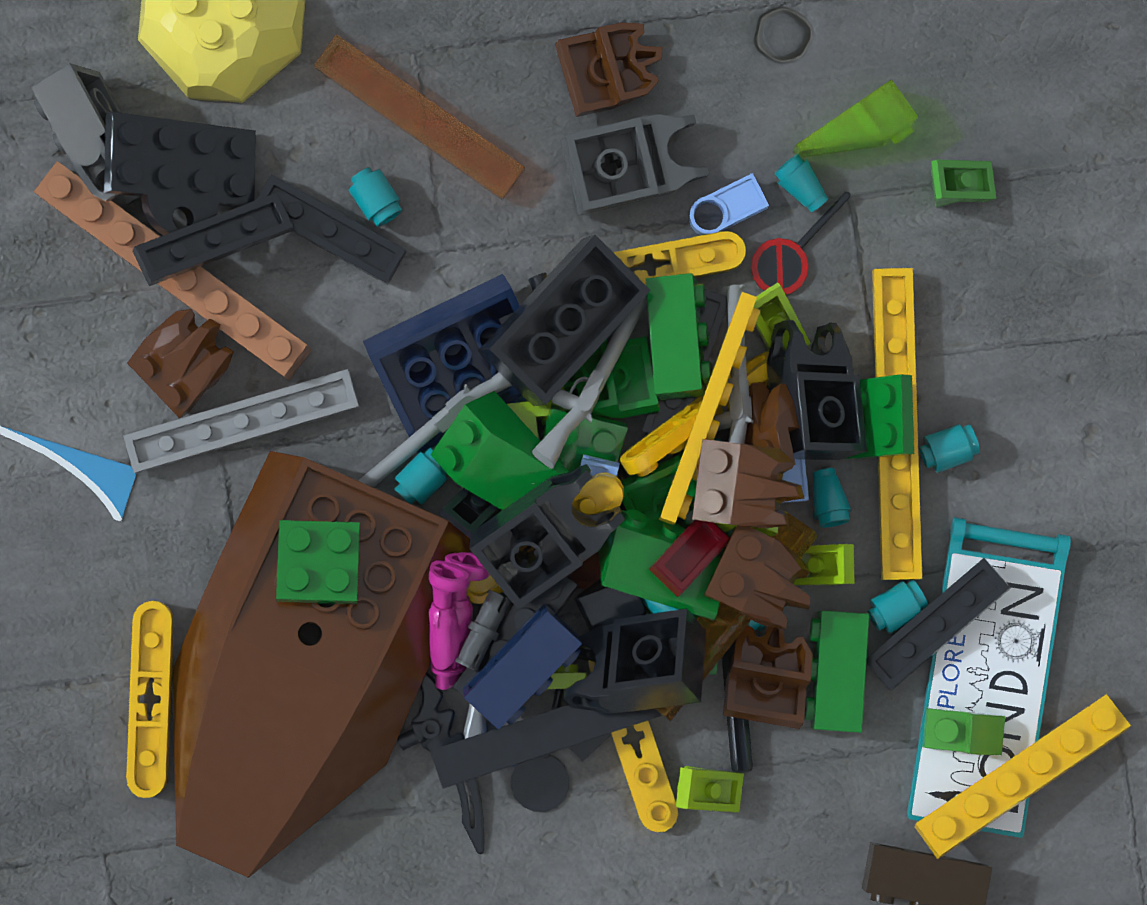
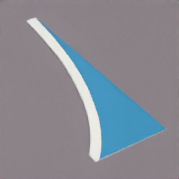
M0 426V435L44 454L78 477L100 498L114 520H122L136 477L132 466Z

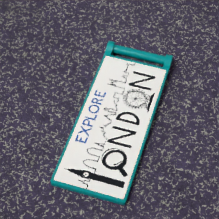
M953 517L941 594L983 558L991 564L1011 589L931 657L907 809V817L909 819L920 821L1039 740L1065 567L1070 550V536L1057 534L1056 537L1031 534L966 523L964 518ZM963 539L1053 553V564L961 550ZM926 708L1005 716L1002 755H978L959 751L923 748ZM1030 797L980 831L1019 838L1023 837Z

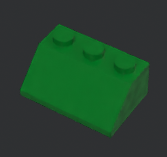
M623 510L625 520L610 533L598 551L602 586L679 610L688 609L692 614L715 620L719 602L704 596V593L726 547L721 550L691 585L677 597L649 568L685 529L677 523L672 525L650 519L637 510Z

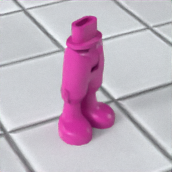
M473 553L448 554L445 556V562L436 560L430 565L429 582L432 585L434 600L429 609L431 671L436 674L435 686L441 690L453 687L460 678L461 673L467 668L455 662V660L458 658L471 631L468 628L469 623L473 621V606L467 595L469 584L471 581H481L490 576Z

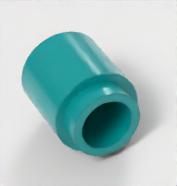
M368 167L351 178L353 185L348 191L369 222L373 221L377 227H381L402 213L403 210L399 205L401 200L381 169L372 171Z
M957 424L924 436V445L919 446L920 455L925 467H933L936 473L973 460V456L980 454L979 442L970 424L963 427Z
M431 448L424 454L419 452L395 477L400 483L395 490L409 504H413L417 500L423 505L448 480L446 477L447 473L430 455L433 451Z
M914 580L907 584L902 581L870 599L872 608L867 610V613L878 631L884 628L890 634L911 621L928 606V602Z

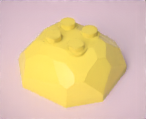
M142 0L138 41L188 99L243 103L301 54L305 0Z

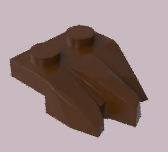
M621 22L598 27L595 32L559 39L555 43L576 117L622 106L647 95L659 82L656 75L647 72L646 67L662 60L663 47L643 46L638 43V38L644 34L643 23Z
M192 309L175 311L143 340L127 362L179 419L192 410L206 390L217 384L227 371L234 351L226 346L222 348L216 346L215 339L221 324L208 319L198 328L195 324V314Z
M765 382L752 383L749 386V397H751L752 420L754 422L747 425L744 444L778 448L795 462L789 433L798 429L799 424L794 401L786 384L778 385L769 393Z
M702 439L692 519L756 528H773L789 525L788 516L780 511L779 505L784 501L805 499L801 485L782 480L783 473L792 469L795 462L778 448Z
M736 525L704 596L739 612L738 614L763 626L786 630L788 618L782 613L785 606L809 610L810 595L793 583L795 579L806 578L810 572L800 556L780 541L751 527Z
M743 624L728 668L723 715L800 729L804 723L806 688L811 681L813 657L804 637H796L792 643H785L784 629L768 626L765 635L760 638L755 635L752 627Z

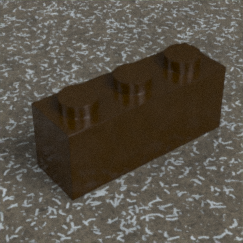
M870 842L862 889L867 893H871L870 900L892 905L895 898L909 900L910 905H986L992 867L982 863L946 856L937 859L931 853Z

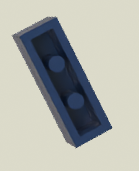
M544 603L462 688L464 699L498 730L506 722L509 725L513 724L525 711L526 707L523 704L533 694L540 696L553 681L551 675L561 665L566 668L578 657L581 652L578 647L582 644L579 635Z

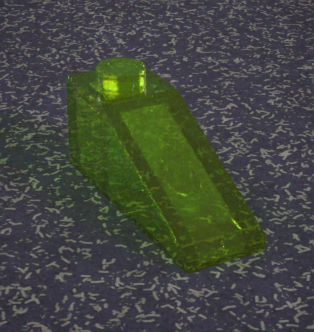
M891 79L796 144L793 153L794 155L799 154L801 158L882 147L891 140L897 145L914 132L911 126L914 125L918 116Z

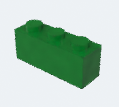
M693 273L646 278V286L651 290L647 294L655 395L660 400L704 396L706 385H708L712 374L710 361H704L703 346H709L707 322L701 323L700 308L706 307L704 284H698Z
M822 610L818 611V618H811L810 642H816L815 658L812 657L811 681H814L813 697H806L805 720L811 721L812 729L862 733L869 614Z

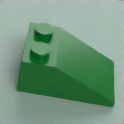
M495 391L465 404L430 454L455 483L501 510L510 506L549 477L568 472L558 460L554 468L551 469L533 455L532 450L541 441Z

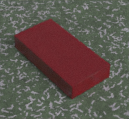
M693 520L649 570L678 597L728 544L730 538L714 522Z

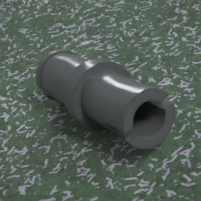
M488 590V595L475 622L470 621L468 628L471 631L458 658L455 660V662L476 672L480 669L479 667L492 639L497 640L499 633L496 631L509 603H511L509 598L492 590Z

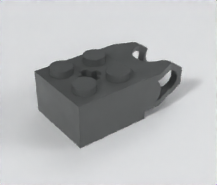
M69 63L33 85L31 89L37 98L34 100L37 111L45 120H49L55 132L52 137L56 146L63 154H67L89 191L104 201L109 202L114 198L126 205L141 198L104 193L98 187L97 180L104 186L106 114L110 112L122 113L101 73Z
M656 114L565 134L560 142L578 216L669 195L688 182L707 177L709 175L707 166L700 168L683 167L676 164L668 154L667 144L669 138L681 129L694 126L696 124L695 115L675 117ZM605 158L610 159V164L614 162L617 164L618 169L612 173V176L607 175V172L604 173L601 168Z

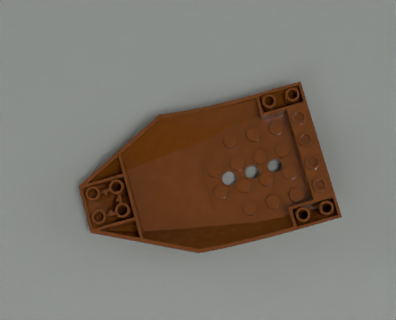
M274 451L269 452L219 557L173 667L176 846L249 878L387 765L431 663L429 650V609L434 600L432 585L429 582L430 565L436 560L445 562V556L448 554L473 553L470 550L469 537L446 519L305 457ZM279 520L360 522L357 604L336 603L332 607L324 608L317 603L276 601ZM306 623H314L321 628L322 637L315 645L308 646L299 640V629Z

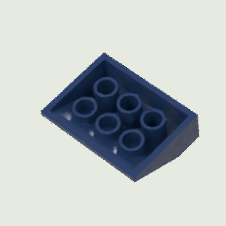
M503 274L363 341L367 353L409 437L446 406L445 403L461 390H464L465 384L471 389L491 379L498 373L478 350L520 306ZM513 386L497 393L506 404L528 401ZM446 431L444 433L439 432L420 448L417 454L436 446Z

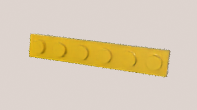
M742 292L739 297L659 520L674 525L677 517L686 518L693 499L686 492L691 479L697 481L702 439L714 440L720 424L719 421L713 419L718 404L726 407L734 385L727 382L732 367L739 370L747 347L740 345L745 330L753 332L760 314L759 309L753 308L757 299L756 296Z
M1106 694L918 821L914 827L936 858L939 859L1123 734L1131 725Z

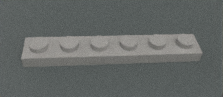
M346 369L123 435L133 472L138 474L360 408L350 371Z

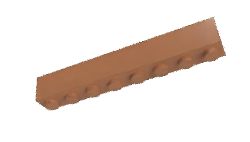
M56 161L34 190V193L142 272L132 251L135 246L160 236L111 200L109 202L104 201L93 195L79 176ZM202 267L157 283L205 320L212 319L221 324L220 331L288 381L291 380L312 351L307 344Z

